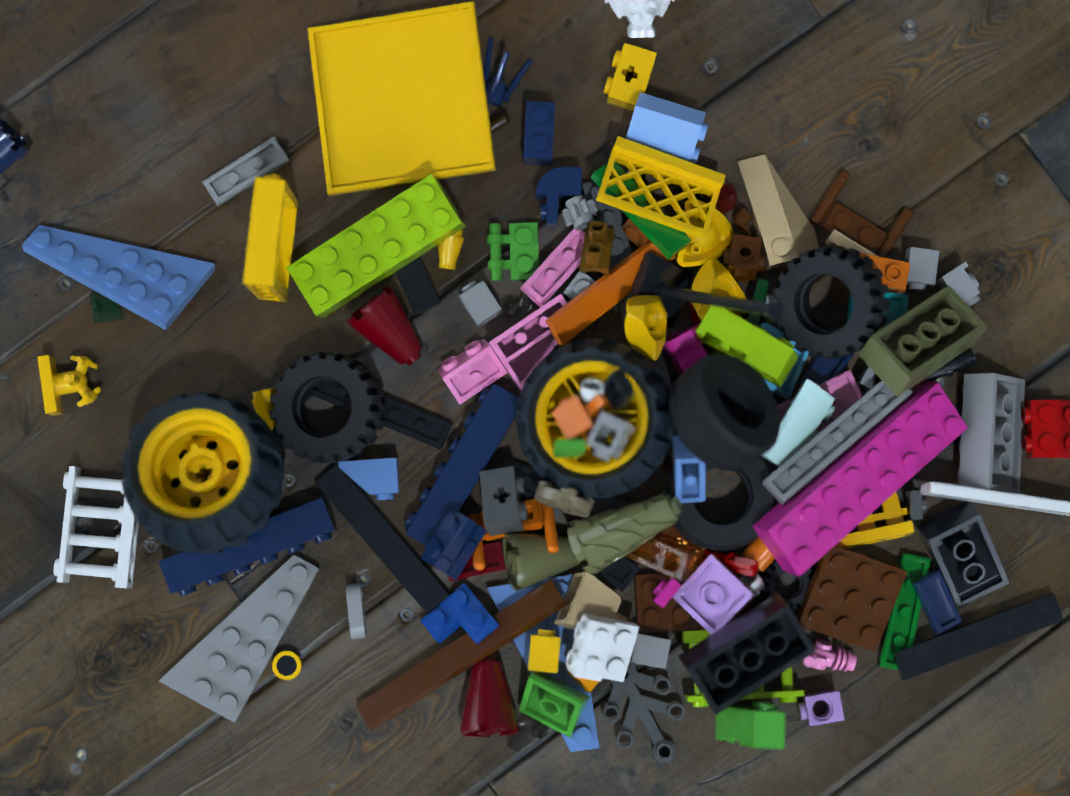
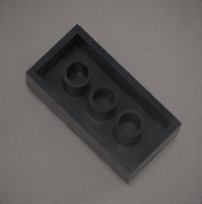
M776 593L678 657L706 703L716 715L815 652V649L790 606Z

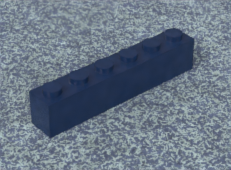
M493 384L491 389L488 387L484 389L478 399V402L481 403L479 410L476 414L471 412L463 427L467 428L463 437L459 438L457 436L448 450L452 453L448 462L442 461L434 474V477L438 479L432 488L427 486L422 493L419 501L423 504L418 513L412 511L404 526L408 528L405 534L426 546L434 537L442 519L449 513L451 508L460 513L480 479L479 472L486 469L516 418L518 397L496 384Z
M319 498L269 518L270 521L261 531L257 529L248 536V542L238 547L229 546L224 548L223 552L214 554L181 552L158 561L170 594L179 593L180 597L197 591L196 585L204 582L207 583V586L224 581L222 575L232 571L236 576L250 571V564L261 561V564L265 565L278 560L277 554L288 550L290 555L305 549L304 543L315 539L316 544L333 538L331 533L337 531L325 498Z

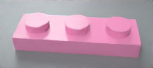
M573 228L520 287L539 307L545 305L580 265L585 236L584 231H576Z

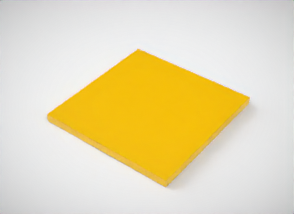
M474 1L307 28L327 195L334 196L418 183L430 174L438 179L496 171Z

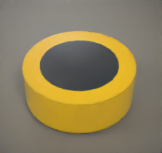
M293 651L280 652L272 662L273 672L282 680H291L300 674L302 660Z

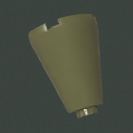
M505 533L504 536L506 538L502 539L506 568H509L512 574L511 577L507 578L514 591L527 588L581 563V561L578 562L568 536L557 535L559 550L556 553L548 552L545 534Z

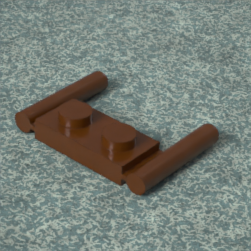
M841 170L812 215L810 222L820 226L821 229L829 234L835 229L875 255L887 258L912 218V210L909 208L903 209L887 235L880 228L839 203L834 202L850 177V173L847 170Z

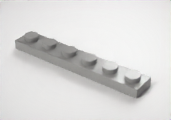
M881 380L763 481V486L783 506L912 395V391L909 389L897 397Z

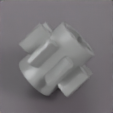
M584 195L575 196L566 201V209L562 210V217L566 226L573 225L576 231L589 227L590 222L595 221L593 217L598 216V209L594 200L586 201Z

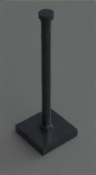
M645 253L629 298L642 295L660 296L667 312L666 327L670 328L674 326L683 301L763 314L773 320L780 319L783 314V305L778 301L765 303L688 290L692 274L651 253Z

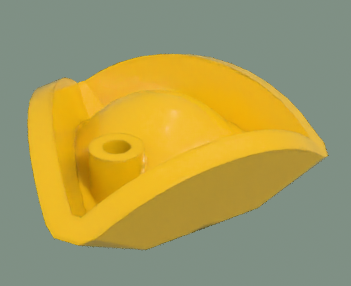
M686 200L683 212L694 209L689 200ZM698 200L700 205L707 204L703 201ZM717 209L714 210L705 240L685 233L691 239V242L677 253V263L682 267L704 265L710 258L719 259L725 254V249H730L733 230L729 221ZM698 214L688 217L691 225L699 228L703 227V222Z
M710 258L700 268L692 284L691 290L746 299L744 292L731 273L716 258ZM692 302L698 316L703 320L711 305ZM725 308L740 317L748 314L746 311Z
M642 295L631 297L626 302V338L634 350L641 353L647 359L656 361L666 339L667 312L660 296Z

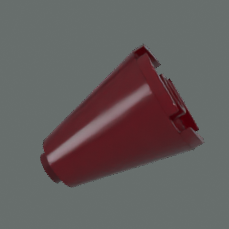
M388 285L382 289V294L379 296L374 295L351 314L352 317L346 319V322L400 366L404 363L410 366L422 356L419 351L423 347L395 290Z
M494 656L485 657L471 668L460 726L461 734L465 737L485 738L495 734H499V737L518 733L519 725L502 663L495 661Z

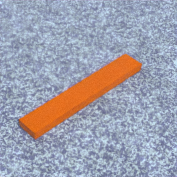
M650 240L612 268L609 274L603 275L545 320L557 344L565 345L630 294L645 253L654 254L667 262H671L677 257V254L668 260Z

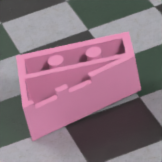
M562 294L488 343L520 391L535 366L548 356L557 345L545 320L567 304Z

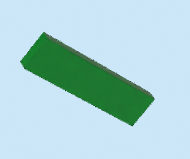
M615 162L613 167L618 175L626 174L618 163ZM607 164L593 172L591 179L599 187ZM632 178L623 181L629 192L640 189ZM616 184L607 187L605 190V194L613 197L622 195ZM643 194L633 198L638 206L646 207L650 205ZM621 210L668 260L691 242V239L684 232Z
M901 553L898 567L908 572L885 627L878 666L898 670L892 652L914 644L922 605L911 582L928 574L931 562L929 558Z

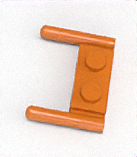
M535 499L523 501L526 503L528 519L524 520V531L511 533L541 529L544 525L548 552H558L559 544L554 509L537 502ZM481 511V514L472 513L468 516L469 519L486 529L483 511ZM488 531L485 533L472 554L476 570L480 571L485 568L483 539L490 541L505 537L504 534L490 536Z

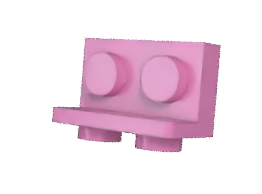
M485 339L469 343L465 347L464 352L456 357L451 356L441 363V367L437 369V372L459 404H462L507 374L502 363Z

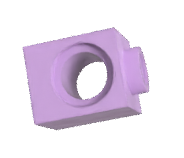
M833 689L801 696L802 702L798 703V712L800 719L805 720L807 725L815 726L845 720L838 690ZM823 700L827 706L826 712L821 716H815L813 705L815 702Z

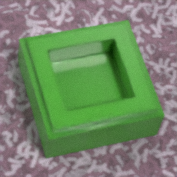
M585 439L555 440L553 444V456L582 457L586 450Z

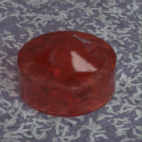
M723 184L720 189L715 207L721 213L732 210L738 203V196L734 187L728 184Z

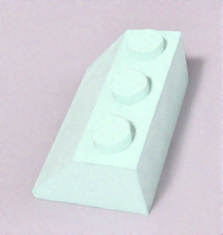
M806 379L801 384L780 420V431L776 444L771 450L762 455L763 460L779 468L820 433L817 428L822 420L828 422L836 408L832 405L835 398L811 380Z

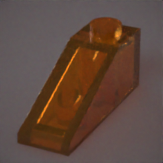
M657 533L653 538L638 546L625 557L678 581L689 579L699 568L704 549L680 538Z

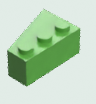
M752 700V705H730L716 714L715 740H727L729 743H735V740H738V745L752 748L784 749L785 712L778 709L774 703L766 700Z

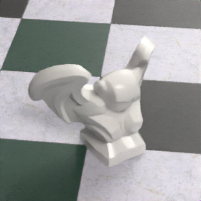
M604 0L606 4L610 3L619 19L623 16L627 17L629 22L627 34L630 38L655 36V27L652 24L655 16L659 15L662 18L671 0Z

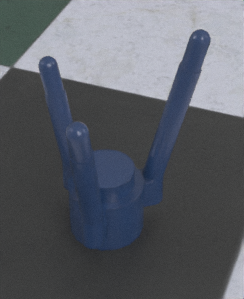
M490 37L488 39L484 64L488 104L501 107L503 101L509 102L512 92L532 64V59H528L506 90L507 84L502 82L501 79L509 58V52H504L495 79L491 78L489 81L494 39Z

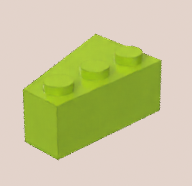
M710 306L696 330L706 349L715 354L730 355L740 359L755 370L760 377L779 387L782 386L798 359L792 343L781 337L778 339L774 338L762 327L755 324L752 325L723 307Z

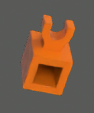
M601 394L594 397L588 404L582 398L575 395L561 400L558 403V407L551 412L567 440L585 439L586 442L601 411L607 413L612 407L608 398H603Z

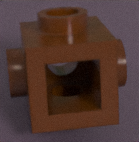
M733 234L731 249H725L723 266H728V271L736 281H755L757 271H763L765 254H760L762 238Z

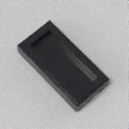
M420 257L395 272L415 316L441 305Z

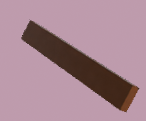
M552 579L494 615L493 618L500 626L479 644H476L466 633L356 704L367 728L371 731L565 607L567 604Z

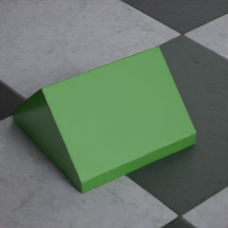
M535 671L529 676L519 711L571 737L591 696L544 672Z

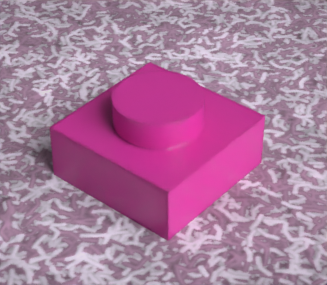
M673 578L668 582L663 579L653 590L656 597L652 601L661 608H664L682 585Z

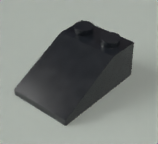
M965 501L916 526L936 569L940 570L958 609L1010 583L982 516L969 501Z

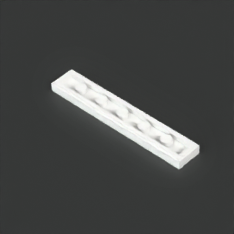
M940 482L923 483L920 489V495L1070 516V501Z

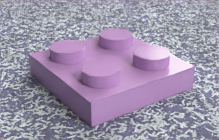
M710 554L680 587L673 598L712 635L729 624L756 594L714 554Z

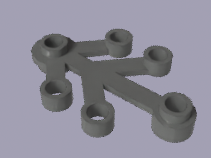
M629 661L627 668L628 676L624 679V682L610 680L613 687L608 704L602 710V716L609 723L616 722L619 719L620 711L618 705L625 690L630 702L622 729L616 736L618 746L627 749L633 745L634 738L632 734L637 717L639 716L654 744L652 747L654 758L660 763H668L674 759L676 748L670 740L663 738L649 710L666 714L670 719L679 721L684 717L685 709L680 703L670 704L640 695L635 684L654 688L658 694L665 695L671 690V683L665 677L655 678L637 672L635 665ZM661 680L667 682V689L665 691L657 689V683ZM674 706L681 708V714L678 717L671 715V709ZM609 708L616 710V716L613 719H609L605 715L606 710ZM623 734L630 736V742L626 745L619 742V738ZM662 746H667L670 749V753L666 757L659 755V749Z

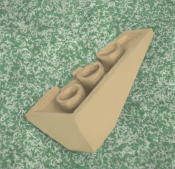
M766 155L737 161L749 210L753 217L752 221L756 236L762 238L760 251L761 254H765L764 265L766 271L787 266L792 259L799 258L800 254L819 248L813 226Z

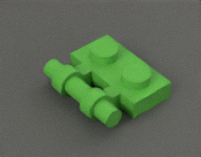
M537 222L509 223V235L501 234L499 223L489 224L487 245H490L488 270L491 271V281H502V270H511V281H527L539 267ZM501 245H510V260H502Z

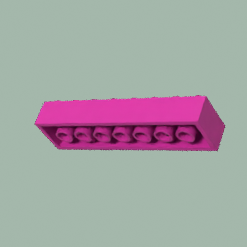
M922 380L910 389L912 395L783 506L778 503L752 526L783 571L800 577L968 428L938 382Z

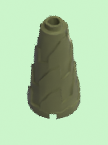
M660 494L639 503L626 504L616 509L601 511L587 518H576L568 523L571 528L567 529L568 539L578 562L583 560L588 562L589 565L583 567V569L587 573L595 575L602 572L610 564L634 551L657 533L677 523L680 513L683 512V507L677 496L672 497L670 494L665 496Z

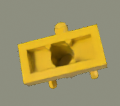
M50 355L37 357L45 414L51 416L63 414L61 395L78 392L82 397L77 403L78 407L89 405L97 399L101 388L98 386L91 391L87 386L86 372L88 367L98 368V365L89 357L72 355L70 360L78 362L75 371L60 373L57 372L55 357Z

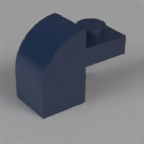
M582 167L555 168L547 172L540 179L536 187L535 200H547V203H541L540 220H546V228H557L558 200L568 201L575 196L581 195Z

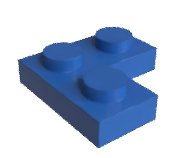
M465 583L420 620L439 644L460 626L464 628L476 644H479L500 626Z

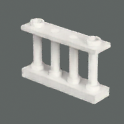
M69 466V472H65L63 487L67 489L60 557L54 563V575L57 576V582L69 583L70 574L112 578V581H116V588H132L139 522L134 517L125 497L124 506L119 508L78 505L79 488L121 491V494H124L122 480L81 476L82 468ZM76 516L118 520V523H122L121 535L106 537L75 534ZM73 545L115 549V552H119L118 563L113 566L71 563Z

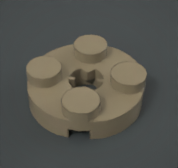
M539 481L534 497L537 502L550 508L557 507L562 509V512L583 518L589 517L594 504L593 499L582 495L577 497L578 491L575 489L560 488V490H556V486Z

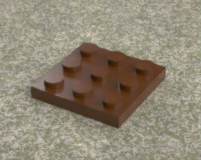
M835 545L819 559L797 615V620L802 627L876 652L908 571Z

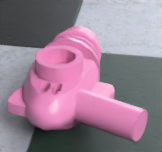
M816 639L815 643H811L815 652L804 658L803 661L807 667L825 670L827 666L834 671L836 669H843L846 672L847 670H854L857 655L849 650L846 652L845 649H841L839 646L833 649L831 642Z

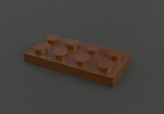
M694 572L635 575L638 633L706 630L673 597L664 608H661L652 601L656 597L653 590L663 579L668 582L673 578L680 585H683ZM734 573L739 579L744 576ZM752 599L732 621L753 609Z

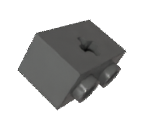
M514 466L479 472L484 526L490 536L524 531V520L528 519L526 503L521 501V493H525L523 476H518Z

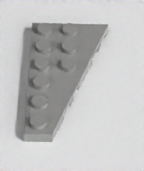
M293 555L168 671L159 682L234 723L237 722L320 568Z

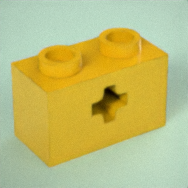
M624 43L622 51L616 50L612 67L616 68L614 78L608 77L603 92L608 94V104L634 111L640 92L645 94L657 55L656 52ZM628 72L633 73L630 82L625 81V76Z

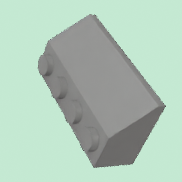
M996 373L964 374L961 418L968 428L961 434L959 442L960 468L957 474L959 485L1020 494L1023 436L1022 407L1024 406L1025 380Z

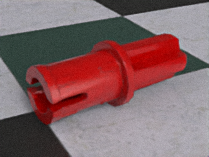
M707 549L703 554L705 556L714 554L728 569L736 574L754 577L759 571L756 560L737 556L735 552L722 553Z

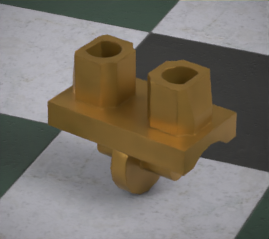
M591 221L589 227H586L580 261V273L593 271L609 274L615 230L614 228H608L606 222Z

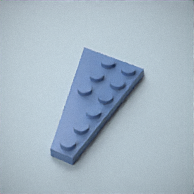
M39 225L22 244L24 252L164 330L169 328L215 271V263Z
M573 574L547 578L518 591H514L510 584L487 587L500 612L550 579L555 583L564 599ZM559 610L513 639L528 668L531 634H537L538 629L554 630L555 636L561 637L558 673H544L591 696V692L587 693L567 674L566 658L568 652L573 648L575 630L554 624ZM592 696L572 736L568 737L562 734L570 752L599 748Z

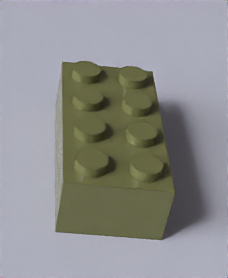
M948 285L873 334L858 355L887 387L899 397L972 347L988 326Z

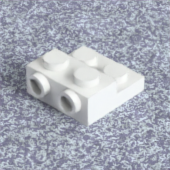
M582 613L581 620L575 627L573 648L568 652L566 658L567 670L574 677L601 681L603 678L624 682L639 626L632 622Z

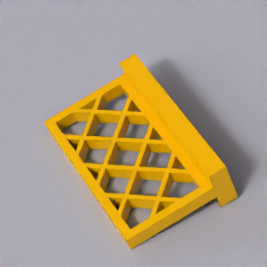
M617 136L596 201L705 240L726 175ZM617 162L627 167L629 173L619 176L613 167L614 163ZM647 174L653 176L657 182L646 186L640 175ZM634 178L640 189L629 192L623 181ZM671 183L678 185L684 192L673 196L667 185ZM616 184L622 193L619 197H613L605 194V190L607 187ZM661 188L667 199L656 202L650 191ZM700 193L711 197L709 203L700 205L694 195ZM643 194L650 205L646 207L638 206L633 198ZM688 198L694 209L683 212L677 201ZM671 204L677 215L673 217L666 216L660 208ZM698 214L703 222V227L699 228L691 225L688 217Z

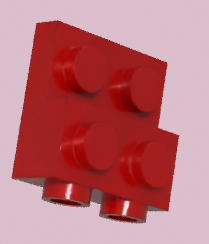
M1026 401L1025 406L1022 407V423L1026 424V435L1022 439L1023 452H1027V459H1070V401Z

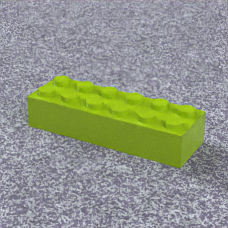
M430 174L286 268L315 316L325 318L431 250L448 237L456 234L467 225L438 178Z

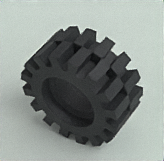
M774 561L762 574L764 582L762 594L768 599L778 593L787 602L792 611L797 610L801 607L812 580V571L809 568L800 577L796 576L799 581L798 590L793 595L785 596L779 592L777 581L782 574L788 572L783 571L778 562Z

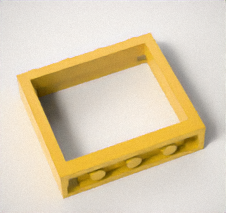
M276 174L264 175V178L255 177L243 284L259 300L287 303L290 273L286 267L292 264L299 201L287 182L281 180L282 176Z

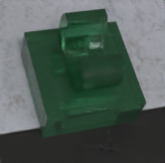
M99 293L90 294L95 324L124 320L123 306Z

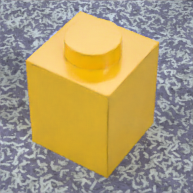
M538 629L537 634H531L528 671L558 673L561 637L555 636L554 630Z

